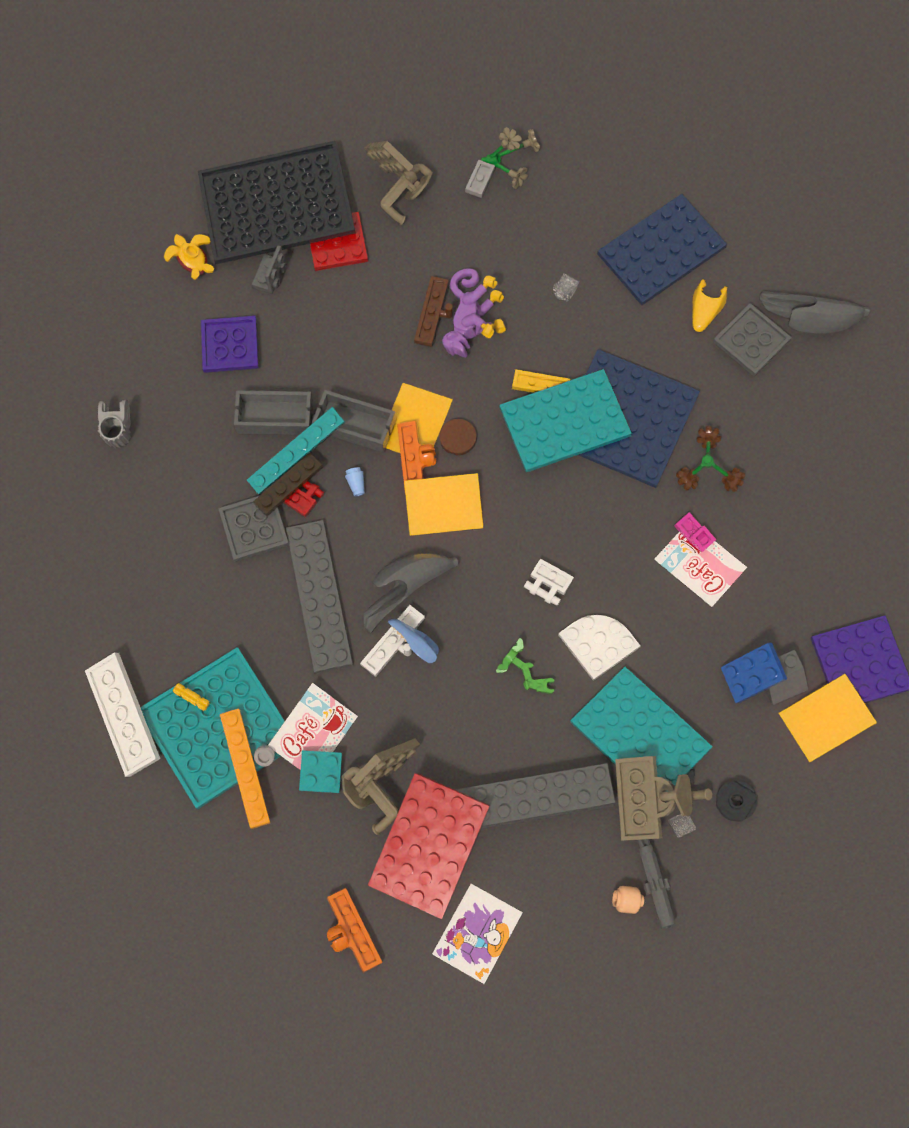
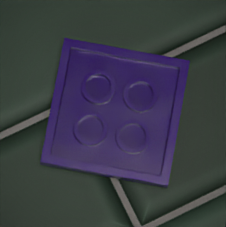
M256 316L201 320L202 367L204 373L259 368Z

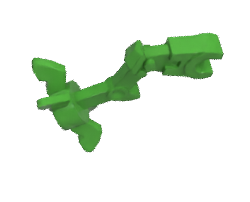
M519 638L515 646L512 647L503 659L502 664H499L496 673L507 672L508 665L513 663L523 671L525 679L523 684L526 690L531 688L536 690V692L554 693V689L547 688V684L554 683V679L533 680L529 668H532L534 665L532 663H524L516 657L523 650V641Z

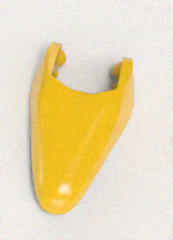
M704 279L701 280L693 294L692 321L695 331L702 332L723 309L727 300V287L724 286L721 289L719 298H711L702 292L706 282Z

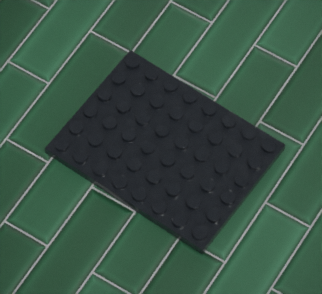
M335 140L198 171L215 265L274 252L277 246H281L283 250L356 233Z

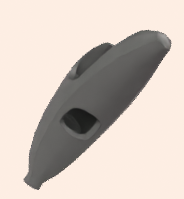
M762 291L760 293V302L768 311L790 318L788 326L800 332L816 334L839 332L852 327L863 317H868L870 312L868 307H861L846 301Z
M420 553L401 558L382 569L371 583L375 584L377 588L392 581H395V585L364 613L365 629L372 633L383 618L415 590L439 575L457 567L458 559L456 557L450 559L433 553Z

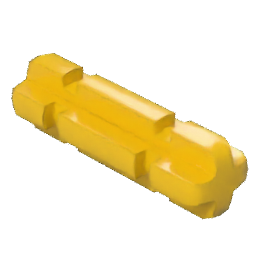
M180 683L176 684L173 689L176 695L182 696L183 699L195 706L197 705L203 711L210 704L207 699L201 698L200 695L185 688Z

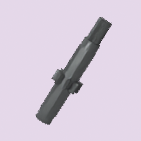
M638 840L639 853L648 882L644 884L646 895L652 896L661 929L671 928L676 924L666 892L670 890L668 878H662L653 846L650 844V840Z

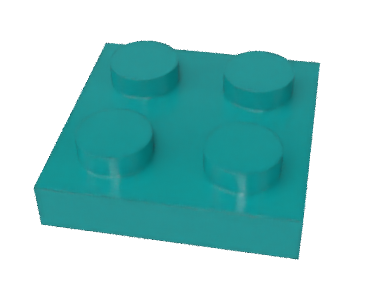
M302 750L299 791L339 793L342 753Z

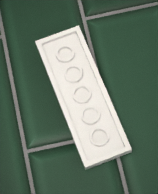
M113 653L85 670L125 777H130L158 761L160 756L120 654Z

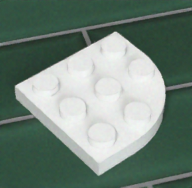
M602 615L583 617L558 634L593 681L640 648V644L623 624L613 618Z

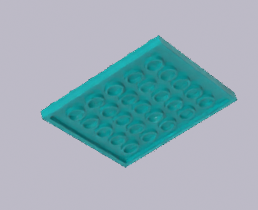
M238 647L180 682L185 688L192 690L200 695L201 698H205L210 702L205 711L198 708L197 705L195 706L186 701L182 696L176 695L173 692L174 687L140 707L152 737L197 810L238 784L220 714L240 709L253 760L257 748L262 745L268 746L285 722ZM275 752V758L273 761L281 757V755ZM254 760L256 771L265 767L258 765Z

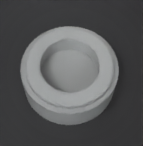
M267 745L259 746L254 754V760L260 766H269L275 758L274 750Z

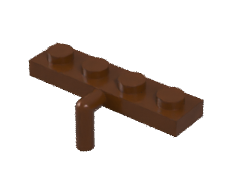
M431 276L414 343L432 347L440 317L448 319L453 317L452 304H446L445 310H442L449 284L448 279Z

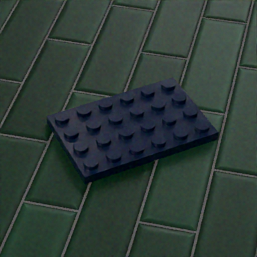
M680 194L599 249L597 255L641 305H644L724 250L727 244L683 194Z

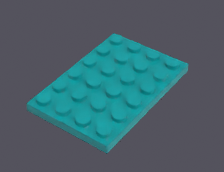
M604 369L499 405L526 473L631 437L632 434Z
M626 667L570 720V723L615 765V759L656 756L657 777H664L670 780L674 786L676 785L678 775H687L713 747Z

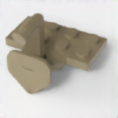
M388 141L368 143L364 148L367 151V156L373 161L376 160L380 164L379 167L385 173H395L400 177L381 199L380 206L395 221L402 225L406 216L399 214L391 205L406 188L409 191L406 193L405 198L407 200L416 198L428 184L433 172L424 164L412 165ZM420 171L424 176L417 180L416 174Z
M416 738L377 753L363 768L351 767L342 775L343 793L353 806L363 809L376 803L386 815L378 824L372 825V830L376 835H380L396 819L398 814L397 807L376 782L384 775L388 776L393 771H399L404 766L403 762L416 754L415 749L420 745Z
M656 756L615 759L621 841L662 838L661 817L672 813L676 805L682 816H690L692 814V800H711L712 791L709 788L691 791L690 779L686 774L678 775L675 786L670 780L664 777H657Z

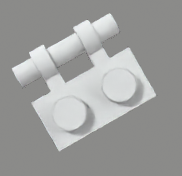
M540 559L531 573V577L536 579L535 583L527 581L524 588L530 590L531 594H537L544 598L545 602L558 606L561 599L556 597L555 594L559 592L564 595L574 577ZM543 583L546 586L550 587L551 590L547 592L544 589L540 588V586Z

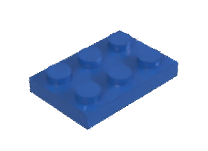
M767 643L721 667L735 703L747 700L787 680V676L772 643Z

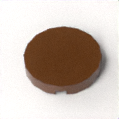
M453 419L443 425L440 430L439 440L446 452L454 455H463L473 449L477 435L475 428L470 422L464 419Z

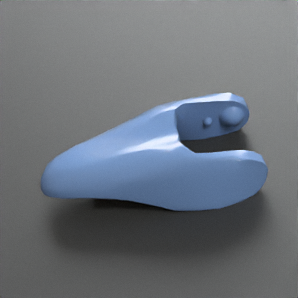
M398 619L388 621L393 629L397 630V634H401V638H405L404 641L409 644L415 654L428 663L436 661L439 647L429 636Z

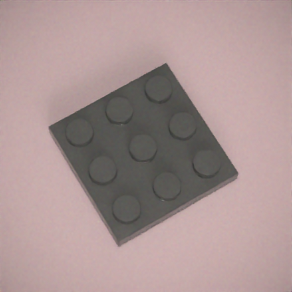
M749 303L713 339V343L750 374L755 376L790 342L792 337Z
M259 496L218 508L234 562L289 545L278 507L266 517L253 502Z

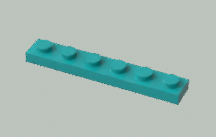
M331 407L250 476L247 481L258 494H261L345 423L344 419L334 407Z

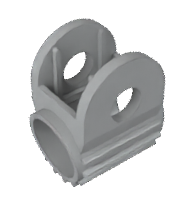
M122 400L120 402V411L109 412V407H107L105 401H100L98 405V432L100 437L110 447L113 446L115 449L116 447L126 446L125 444L129 443L131 438L129 430L131 425L130 407L128 401ZM121 427L118 436L108 438V433L112 428Z

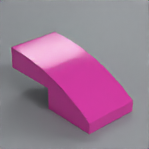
M690 512L674 525L701 552L716 541V538L704 525L701 526Z

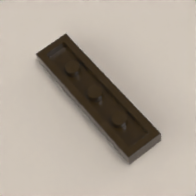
M309 452L253 501L254 504L267 517L323 468L322 464Z

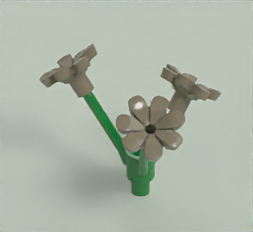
M504 128L503 133L499 135V139L502 140L501 146L492 154L481 158V161L495 165V167L508 173L513 178L512 187L514 189H517L518 185L521 187L523 180L527 179L528 174H525L527 168L521 167L517 172L512 169L509 170L500 164L501 157L529 146L533 147L535 152H538L540 145L537 143L533 129L528 130V139L519 144L521 136H515L516 131L514 129L510 131L509 128ZM508 148V150L499 153L502 149Z

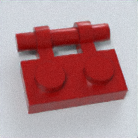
M309 481L303 485L308 490L306 493L298 489L283 502L305 518L317 504L316 500L312 497L316 495L322 498L325 493L319 489L318 485L312 484Z

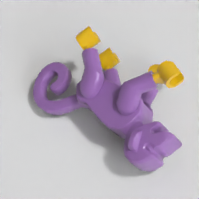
M470 268L456 272L451 278L450 288L453 294L460 299V304L453 319L454 331L447 333L442 339L443 346L449 354L465 358L468 356L465 348L470 349L466 339H471L481 333L490 339L494 333L493 329L497 333H504L506 331L502 320L497 319L492 324L491 322L486 323L480 318L494 305V301L501 303L504 299L502 292L493 290L490 299H487L482 305L478 304L477 300L487 291V287H496L497 281H495V277L486 276L483 285L480 284L472 292L464 294L458 288V282L461 279L462 285L466 288L474 287L479 282L477 271ZM464 277H471V279H469V280H467V279H462V278H464Z

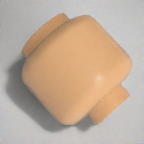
M620 886L613 893L612 903L618 912L636 914L640 907L644 905V896L641 895L637 887Z

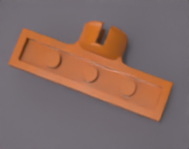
M416 421L399 423L397 428L404 481L423 479V469L436 464V458L434 457L436 455L435 449L430 443L419 444Z
M345 888L328 896L327 900L338 920V924L328 929L327 938L330 942L340 937L332 942L331 947L336 952L350 948L363 973L382 964V960L347 889Z

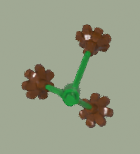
M706 426V431L700 428L698 430L700 436L696 440L698 443H702L703 448H706V456L702 458V463L696 469L681 468V471L676 473V477L680 478L678 484H684V490L686 491L690 487L696 489L699 481L697 473L704 467H713L724 475L722 483L725 484V490L737 491L738 486H742L744 483L741 479L745 478V473L740 472L738 468L726 472L716 465L713 457L710 456V448H716V443L721 441L722 437L718 435L720 431L718 428L712 431L711 426Z

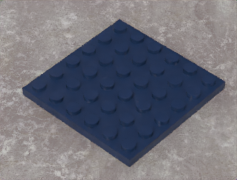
M598 349L586 375L604 369L632 434L631 437L579 454V456L657 488L700 391Z

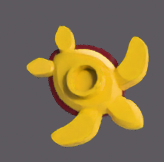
M178 234L175 235L174 243L176 246L171 245L166 249L164 253L165 261L168 262L176 256L179 264L191 272V277L194 280L199 275H202L204 271L206 273L214 272L213 266L207 264L205 252L199 247L200 245L211 243L208 236L195 235L191 242L187 243L184 237Z

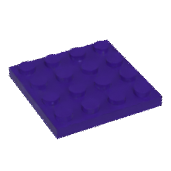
M886 616L811 637L827 684L846 674L864 703L909 691V675Z

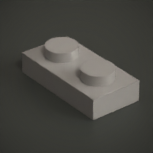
M478 160L465 188V192L482 198L495 170V165Z

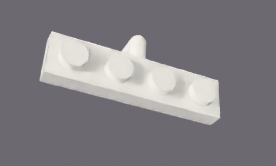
M409 605L398 620L417 629L425 619V616ZM391 626L360 664L376 677L398 650L405 656H410L412 650L409 644H404L405 638H401V634H397V630H394Z

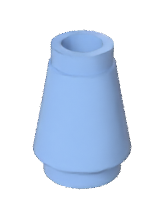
M360 467L346 470L345 478L354 496L365 494L364 476Z

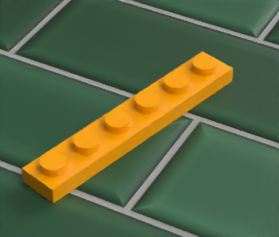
M240 709L222 713L220 717L249 826L251 829L270 824Z

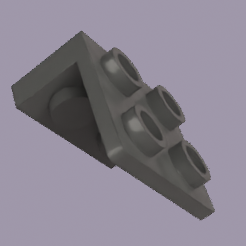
M277 246L273 256L264 254L252 282V288L273 294L275 288H278L280 275L286 269L281 246Z

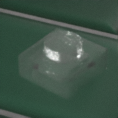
M679 814L668 820L677 839L696 830L690 816Z

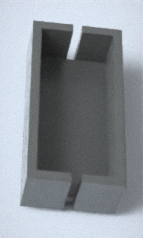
M324 390L319 403L320 408H317L312 424L331 407H334L345 423L330 435L331 437L384 453L389 441V435H391L396 422L395 411Z
M236 391L234 427L237 434L300 435L312 424L313 399L311 392Z

